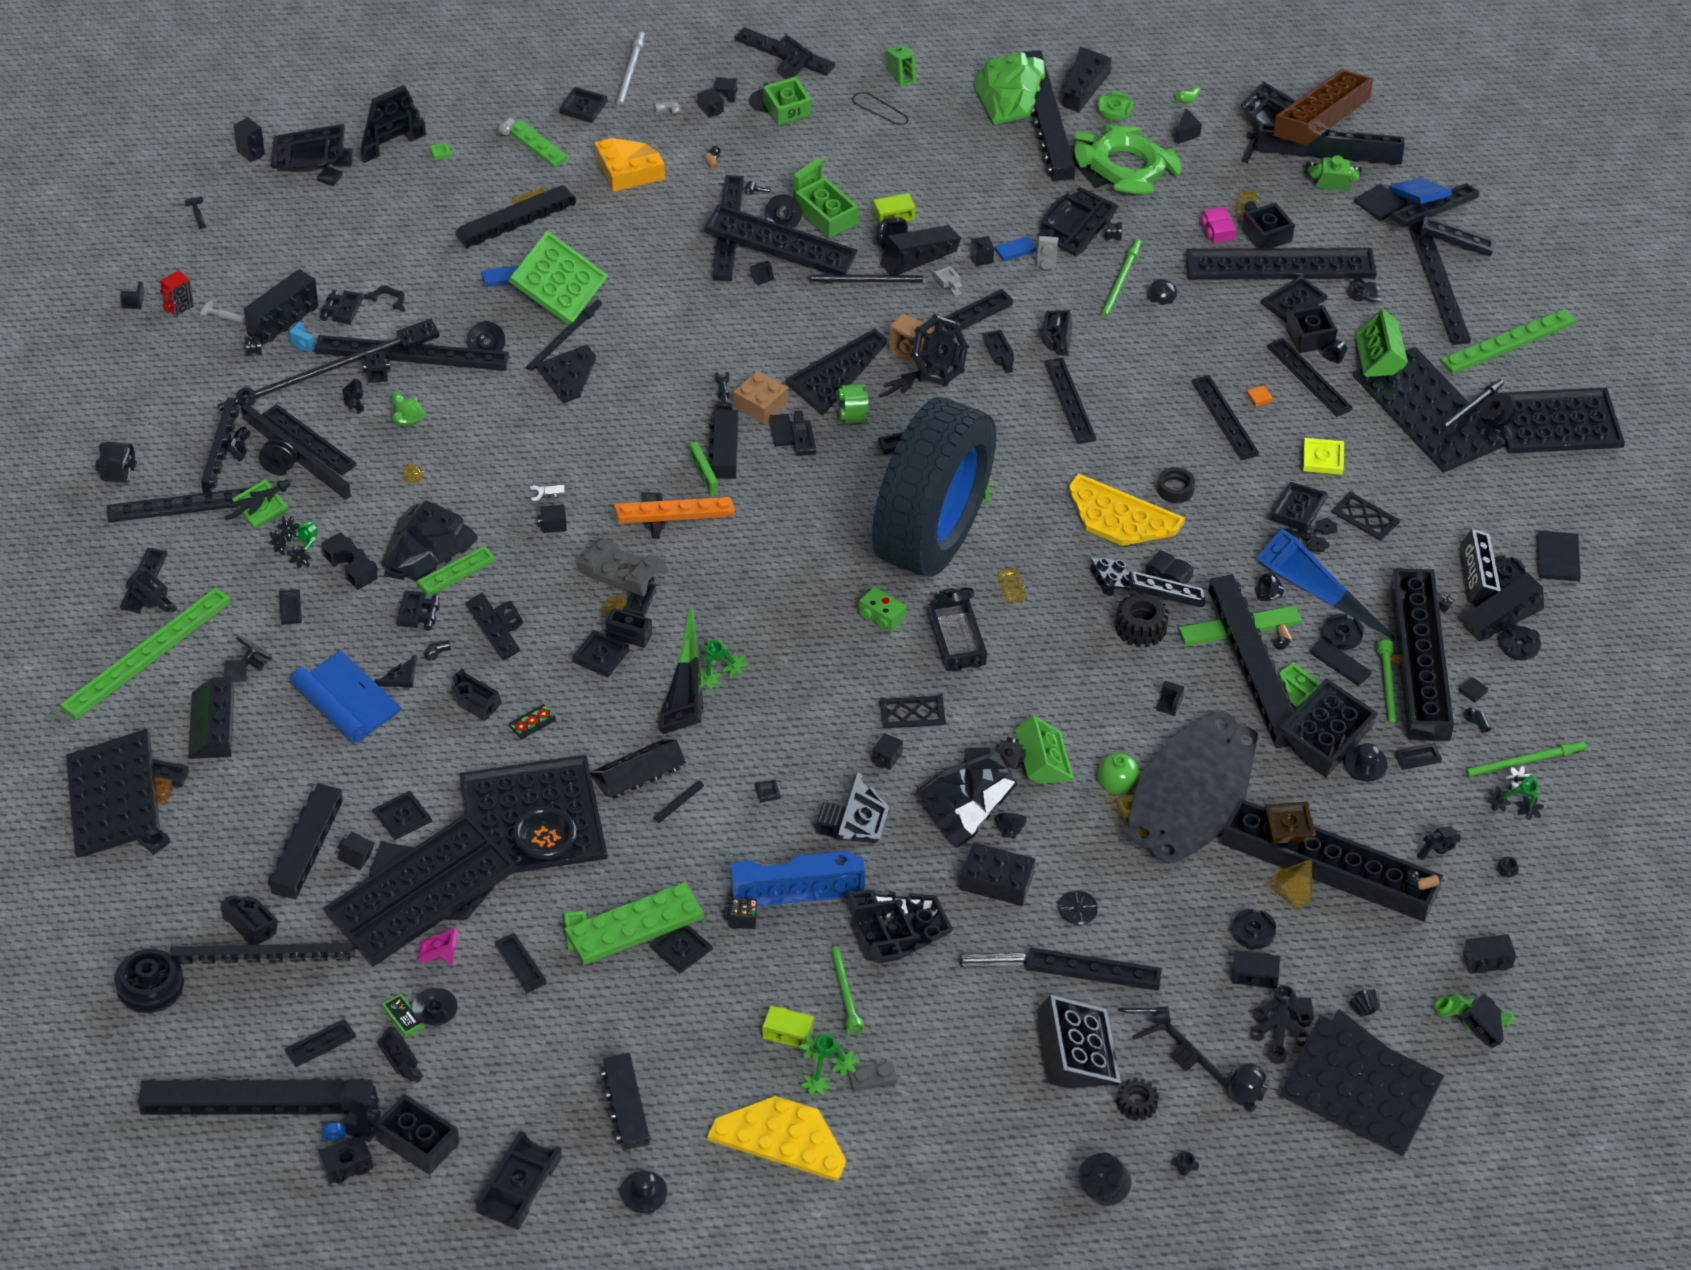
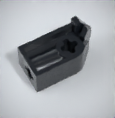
M1070 310L1045 312L1043 328L1045 344L1050 351L1055 350L1057 355H1070L1073 325Z
M462 668L453 674L452 677L455 685H452L457 705L486 721L502 703L499 692L468 675Z
M231 895L221 902L223 919L229 922L250 945H258L277 934L278 920L258 899L251 896L240 898L239 896Z

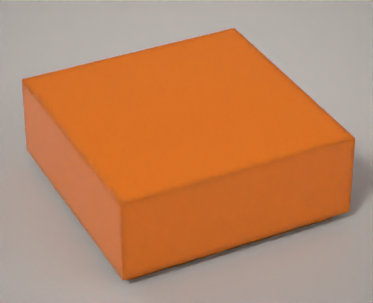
M1265 386L1247 390V396L1255 407L1273 402V397Z

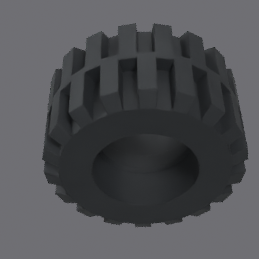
M1139 593V595L1131 594L1130 597H1125L1119 603L1115 626L1117 635H1122L1121 640L1124 642L1128 640V644L1131 646L1133 643L1137 644L1136 647H1141V644H1145V647H1150V643L1153 646L1156 645L1158 640L1161 642L1166 635L1169 616L1168 607H1165V603L1160 601V598L1157 596L1152 597V594L1143 595V593Z

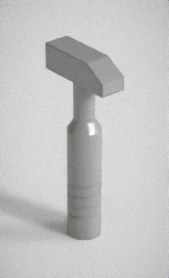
M212 301L206 303L199 313L201 317L205 318L208 313L239 323L245 321V316L224 310L212 309L214 306Z

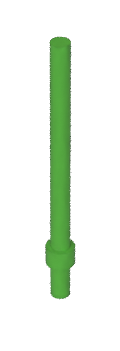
M1135 239L1132 247L1128 249L1127 258L1102 310V316H1109L1131 265L1139 255V248L1142 243L1140 239Z
M1584 741L1574 744L1565 743L1557 748L1468 768L1466 773L1471 777L1560 755L1563 757L1570 756L1573 752L1586 750V743Z

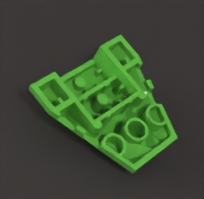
M1022 52L994 58L985 62L983 69H980L975 75V90L994 125L1030 116L1035 103V93L1039 92L1040 80H1044L1045 63L1036 57L1027 58L1025 53Z

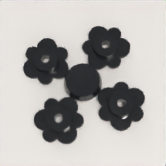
M1324 518L1317 521L1315 529L1309 527L1308 531L1301 529L1293 531L1292 528L1284 530L1298 540L1301 538L1307 541L1306 545L1309 546L1310 551L1324 552L1325 549L1330 547V543L1324 537H1317V531L1328 535L1336 533L1338 528L1336 522H1332L1329 518Z

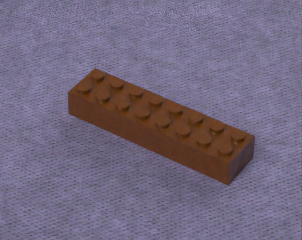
M1340 69L1276 115L1274 136L1280 137L1281 140L1296 142V144L1301 146L1309 144L1371 98L1373 78Z

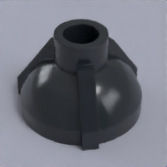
M1264 573L1259 578L1255 587L1256 597L1258 600L1265 602L1272 601L1283 595L1284 587L1274 573Z
M999 813L995 815V822L1000 831L1004 833V838L1016 839L1027 823V817L1017 813Z

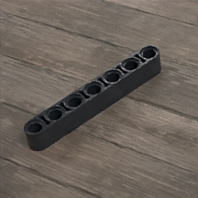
M558 186L466 223L456 230L455 235L465 248L469 249L472 245H479L486 242L485 240L496 238L501 236L502 233L518 229L517 227L528 225L533 223L534 220L543 219L554 212L558 213L565 210L566 207L574 206L576 204V197L566 186Z

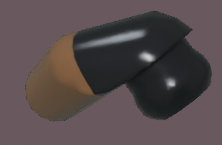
M713 146L705 155V160L711 170L719 167L716 160L720 156L721 149L718 146Z
M1281 624L1277 627L1278 639H1274L1275 648L1278 650L1286 649L1292 641L1286 625Z
M1410 870L1406 874L1407 883L1420 890L1439 885L1437 875L1421 878L1418 877L1419 874L1415 870Z

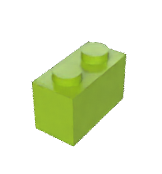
M909 193L874 199L873 213L878 223L889 217H901L906 221L915 220L916 207Z
M771 1006L763 1025V1039L800 1048L801 1044H808L805 1038L806 1035L810 1037L812 1035L814 1016L790 1011L783 1007Z

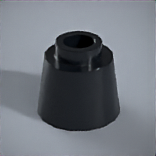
M1341 340L1333 341L1324 349L1325 359L1337 364L1341 363L1347 352V346Z

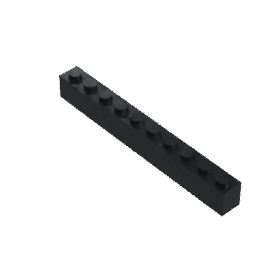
M1042 50L1022 52L1025 53L1027 58L1036 57L1045 63ZM1045 64L1044 80H1040L1039 92L1035 93V103L1031 116H1034V128H1038L1037 139H1041L1040 149L1041 152L1044 151V163H1048L1047 174L1051 175L1052 181L1074 180L1075 164Z
M1233 574L1210 578L1209 596L1275 748L1292 746L1279 729L1295 712V709L1291 708L1287 691L1284 692L1280 675L1277 676L1273 659L1270 660L1268 647L1263 643L1261 631L1255 625L1254 615L1248 609L1247 599L1241 593V585L1239 582H1236Z
M340 1078L334 1080H141L138 1105L141 1115L349 1114V1111L342 1109L340 1095L349 1080ZM357 1079L374 1086L373 1080Z

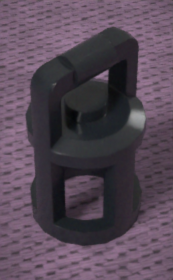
M146 567L138 569L128 579L126 589L147 608L150 609L158 606L165 612L174 613L177 606L166 597L168 587ZM148 578H150L156 585H158V587H155L153 584H151L148 581ZM140 589L147 598L142 596L137 590Z

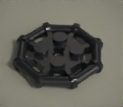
M934 314L920 327L917 326L914 330L916 334L910 357H913L922 380H928L944 387L958 375L965 372L964 365L967 350L970 346L967 344L959 327L960 323L957 320L952 321L941 317L939 314ZM942 325L949 327V331L943 330ZM934 326L935 331L928 333L927 330ZM955 336H956V339H957L958 343H955V341H954V339H953V338H955ZM922 338H924V348L923 351H920ZM940 346H941V349L943 350V353H939V347H940ZM921 356H923L924 362L928 364L927 368L925 367ZM953 366V370L948 373V367ZM934 369L940 371V376L932 374Z

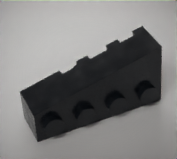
M1080 46L1064 91V108L1078 113L1083 109L1111 73V57Z
M950 225L888 236L880 265L889 275H900L956 252L961 237Z
M630 1053L603 1058V1065L599 1067L601 1080H604L606 1087L604 1088L606 1101H609L611 1109H609L611 1123H615L617 1129L614 1131L616 1144H621L622 1151L650 1145V1134Z

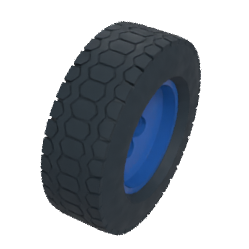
M934 397L927 401L914 415V418H912L907 429L902 434L901 441L898 442L880 487L872 525L873 550L880 559L927 577L936 576L944 570L967 537L985 495L996 449V426L994 419L990 415L942 397Z

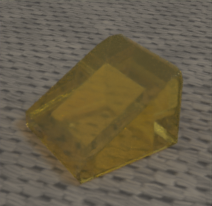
M611 596L600 608V611L610 614L613 608L624 611L628 601L625 596Z

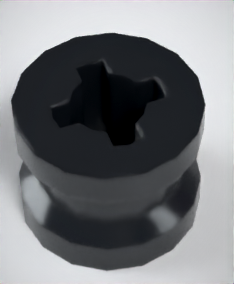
M1106 222V240H1111L1112 238L1122 239V222H1117L1116 224Z
M256 336L253 339L245 337L246 356H251L252 354L262 355L260 336Z

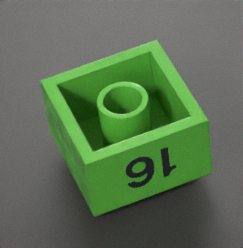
M797 77L763 87V103L777 125L811 116V99Z

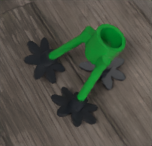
M282 516L283 524L276 525L282 531L280 534L278 530L274 533L270 532L272 540L269 543L275 545L274 552L279 551L281 555H284L283 549H288L285 545L286 541L291 542L293 538L298 537L299 540L307 542L300 550L293 545V551H287V554L292 557L289 562H297L298 568H301L302 564L309 567L310 564L307 560L311 559L312 556L306 554V551L317 541L315 538L318 534L317 527L311 521L303 524H293L294 516H291L289 520Z
M1521 766L1519 771L1511 767L1512 775L1505 777L1506 780L1512 782L1509 786L1511 791L1501 793L1499 786L1496 787L1495 791L1492 789L1488 790L1491 798L1487 799V802L1494 803V811L1500 808V810L1505 812V805H1511L1507 798L1520 793L1523 796L1524 802H1516V805L1522 808L1518 815L1526 814L1528 820H1531L1532 815L1538 818L1541 817L1538 810L1543 809L1544 805L1536 804L1539 785L1531 773L1524 774V766Z

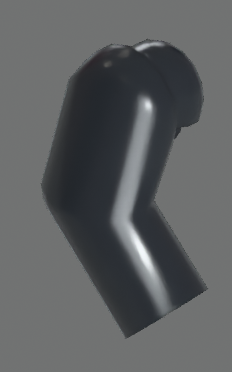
M449 640L429 644L424 653L425 659L434 661L441 652L451 650Z
M1467 708L1464 711L1465 719L1478 725L1482 733L1491 731V726L1483 712L1473 708Z

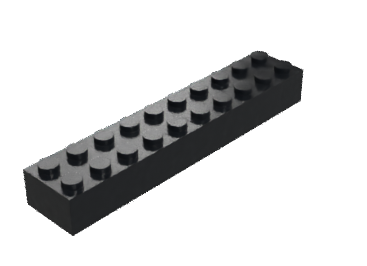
M1394 568L1390 586L1408 740L1451 741L1454 720L1434 569Z
M1239 798L1223 828L1222 845L1425 922L1440 891L1442 874L1315 826V841L1272 844L1264 811L1265 807ZM1410 870H1415L1419 874L1418 877L1421 878L1437 875L1439 885L1420 890L1407 883L1406 874Z

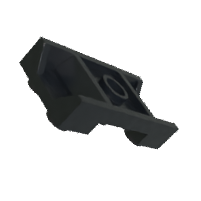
M519 1131L476 1202L477 1213L519 1230L530 1212L529 1206L548 1174L552 1175L562 1158L561 1147L544 1148L532 1143L524 1132ZM518 1174H522L525 1176V1178L521 1181H516L513 1179V1177Z

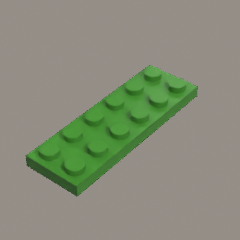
M686 882L566 927L565 934L582 964L586 965L704 919V912Z

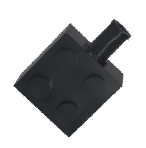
M1249 201L1245 204L1244 209L1247 212H1244L1242 230L1257 248H1274L1293 241L1295 224L1276 202L1259 208L1254 201Z

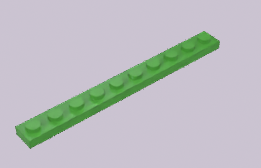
M215 587L60 704L61 710L76 721L231 603L230 597Z

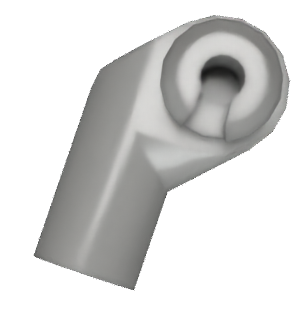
M508 118L497 128L498 133L507 136L510 133L509 126L515 124L514 120Z

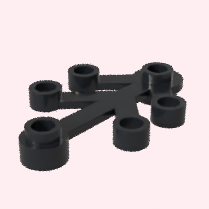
M1288 985L1278 987L1274 992V999L1262 1007L1255 1008L1253 1011L1254 1020L1262 1023L1267 1019L1269 1012L1279 1007L1278 1014L1259 1027L1251 1029V1038L1255 1041H1261L1264 1039V1034L1276 1027L1275 1042L1268 1050L1269 1059L1275 1064L1283 1063L1287 1058V1050L1284 1046L1286 1027L1296 1037V1043L1301 1047H1304L1309 1037V1034L1303 1031L1290 1018L1288 1007L1298 1016L1300 1026L1308 1027L1312 1023V1015L1304 1011L1295 1001L1296 992ZM1282 996H1288L1289 998L1283 999V998H1281V997H1282ZM1262 1013L1264 1015L1259 1017L1256 1014ZM1304 1017H1306V1018H1308L1309 1020H1308V1021H1303V1020H1301V1019L1304 1018ZM1255 1032H1260L1261 1035H1260V1036H1255L1254 1033H1255ZM1300 1037H1305L1306 1040L1301 1041V1040H1299V1038H1300ZM1280 1054L1281 1057H1274V1055Z

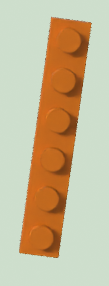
M730 497L614 504L613 509L618 524L720 518L735 514Z

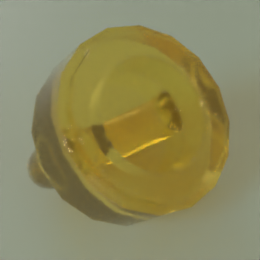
M412 464L406 465L403 473L404 480L410 484L421 482L424 477L423 469Z

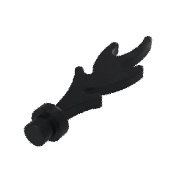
M920 372L901 374L900 379L884 384L885 388L893 387L884 393H880L879 397L892 394L901 387H903L901 393H905L912 387L915 378H918L919 382L922 381Z
M287 479L284 481L280 480L277 482V486L273 488L250 492L252 497L230 504L231 508L241 507L236 512L225 516V520L241 515L248 508H251L248 512V515L251 516L261 507L265 497H268L267 500L270 502L277 492L281 491L283 493L287 491L286 488L291 486Z

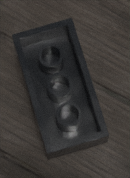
M298 269L244 308L247 335L251 338L260 336L261 344L265 345L268 342H272L281 332H286L295 322L301 321L306 314L315 311L319 306L316 279Z

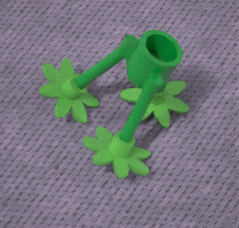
M708 639V645L701 647V650L707 652L702 657L703 660L707 659V670L700 669L701 687L707 684L708 689L712 690L713 684L721 685V682L717 680L721 677V674H713L714 671L711 668V665L715 664L718 660H725L728 664L723 671H730L729 676L731 678L736 672L739 675H743L741 668L749 666L748 663L744 662L746 655L738 658L737 653H734L732 658L728 649L723 647L721 639L718 641Z
M818 1034L814 1040L809 1035H806L805 1038L808 1044H801L800 1048L808 1050L804 1055V1059L813 1056L814 1062L817 1063V1068L812 1078L804 1075L806 1082L802 1083L801 1087L809 1088L810 1095L817 1091L819 1095L823 1096L824 1090L831 1088L830 1085L825 1083L828 1077H820L824 1058L832 1056L835 1051L837 1052L839 1058L831 1059L834 1064H837L833 1067L832 1072L841 1070L842 1077L846 1076L847 1069L853 1073L856 1072L853 1065L859 1063L860 1059L852 1058L854 1055L853 1050L845 1055L840 1049V1043H835L834 1038L830 1035L821 1036Z

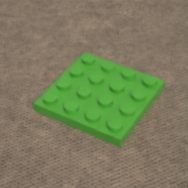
M546 231L508 281L563 322L570 325L609 275L549 231Z

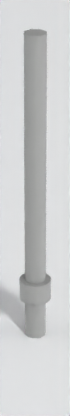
M638 32L636 40L633 41V50L616 101L617 105H623L639 52L642 51L644 45L643 39L645 34L643 32Z

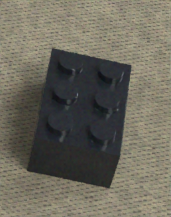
M972 843L961 874L960 890L1023 906L1034 876L1036 858Z
M403 1094L374 1124L377 1142L428 1175H431L460 1144L457 1127L406 1094Z

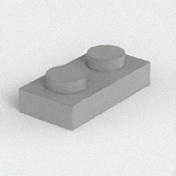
M1039 237L1037 267L1046 270L1056 268L1058 238Z

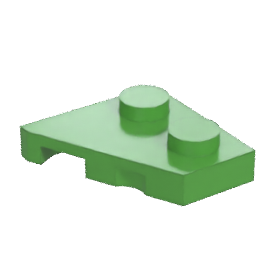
M1294 662L1279 672L1282 679V687L1284 691H1287L1289 702L1295 711L1321 684Z

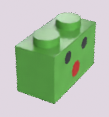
M874 586L859 600V613L864 619H870L875 622L879 628L892 632L906 619L907 606Z

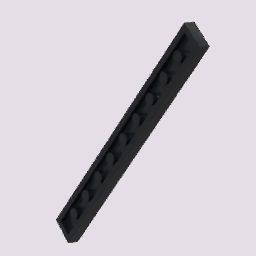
M1422 221L1408 226L1451 344H1470L1469 332L1434 238L1420 233Z
M318 335L315 354L349 356L387 341ZM419 344L406 350L403 349L402 345L385 350V357L391 361L506 371L509 352Z

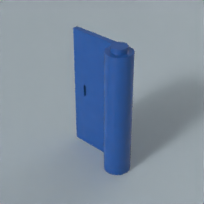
M341 650L311 672L302 667L295 670L290 677V683L352 743L361 742L366 735L376 730L402 710L387 693Z

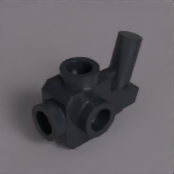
M1452 826L1436 829L1434 833L1424 837L1425 844L1417 856L1424 860L1431 849H1434L1438 854H1445L1447 851L1455 848L1456 843L1461 841L1459 831L1454 830Z

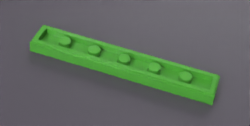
M1296 606L1253 613L1255 625L1261 632L1277 629L1281 624H1285L1286 627L1302 624V619ZM1220 620L1179 627V633L1185 646L1227 638Z

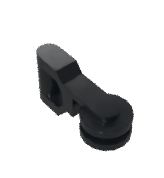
M245 426L236 431L233 439L228 441L225 447L239 462L244 459L247 453L244 441L251 435V432Z

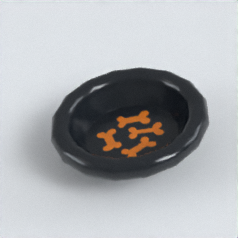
M537 807L528 810L517 819L513 826L512 838L516 847L525 855L536 859H551L561 856L571 849L577 839V826L573 818L561 809Z

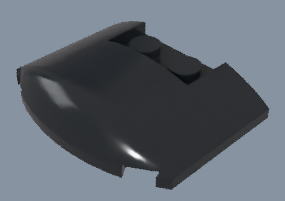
M1263 81L1241 103V107L1247 117L1259 128V123L1275 125L1276 115L1296 102V100Z
M345 124L275 135L272 148V168L287 172H309L324 168L343 156Z
M1082 187L1077 188L1078 192L1071 195L1066 193L1054 202L1044 215L1041 222V232H1039V237L1058 238V247L1076 256L1087 249V245L1105 226L1106 222L1111 221L1118 208L1117 204Z

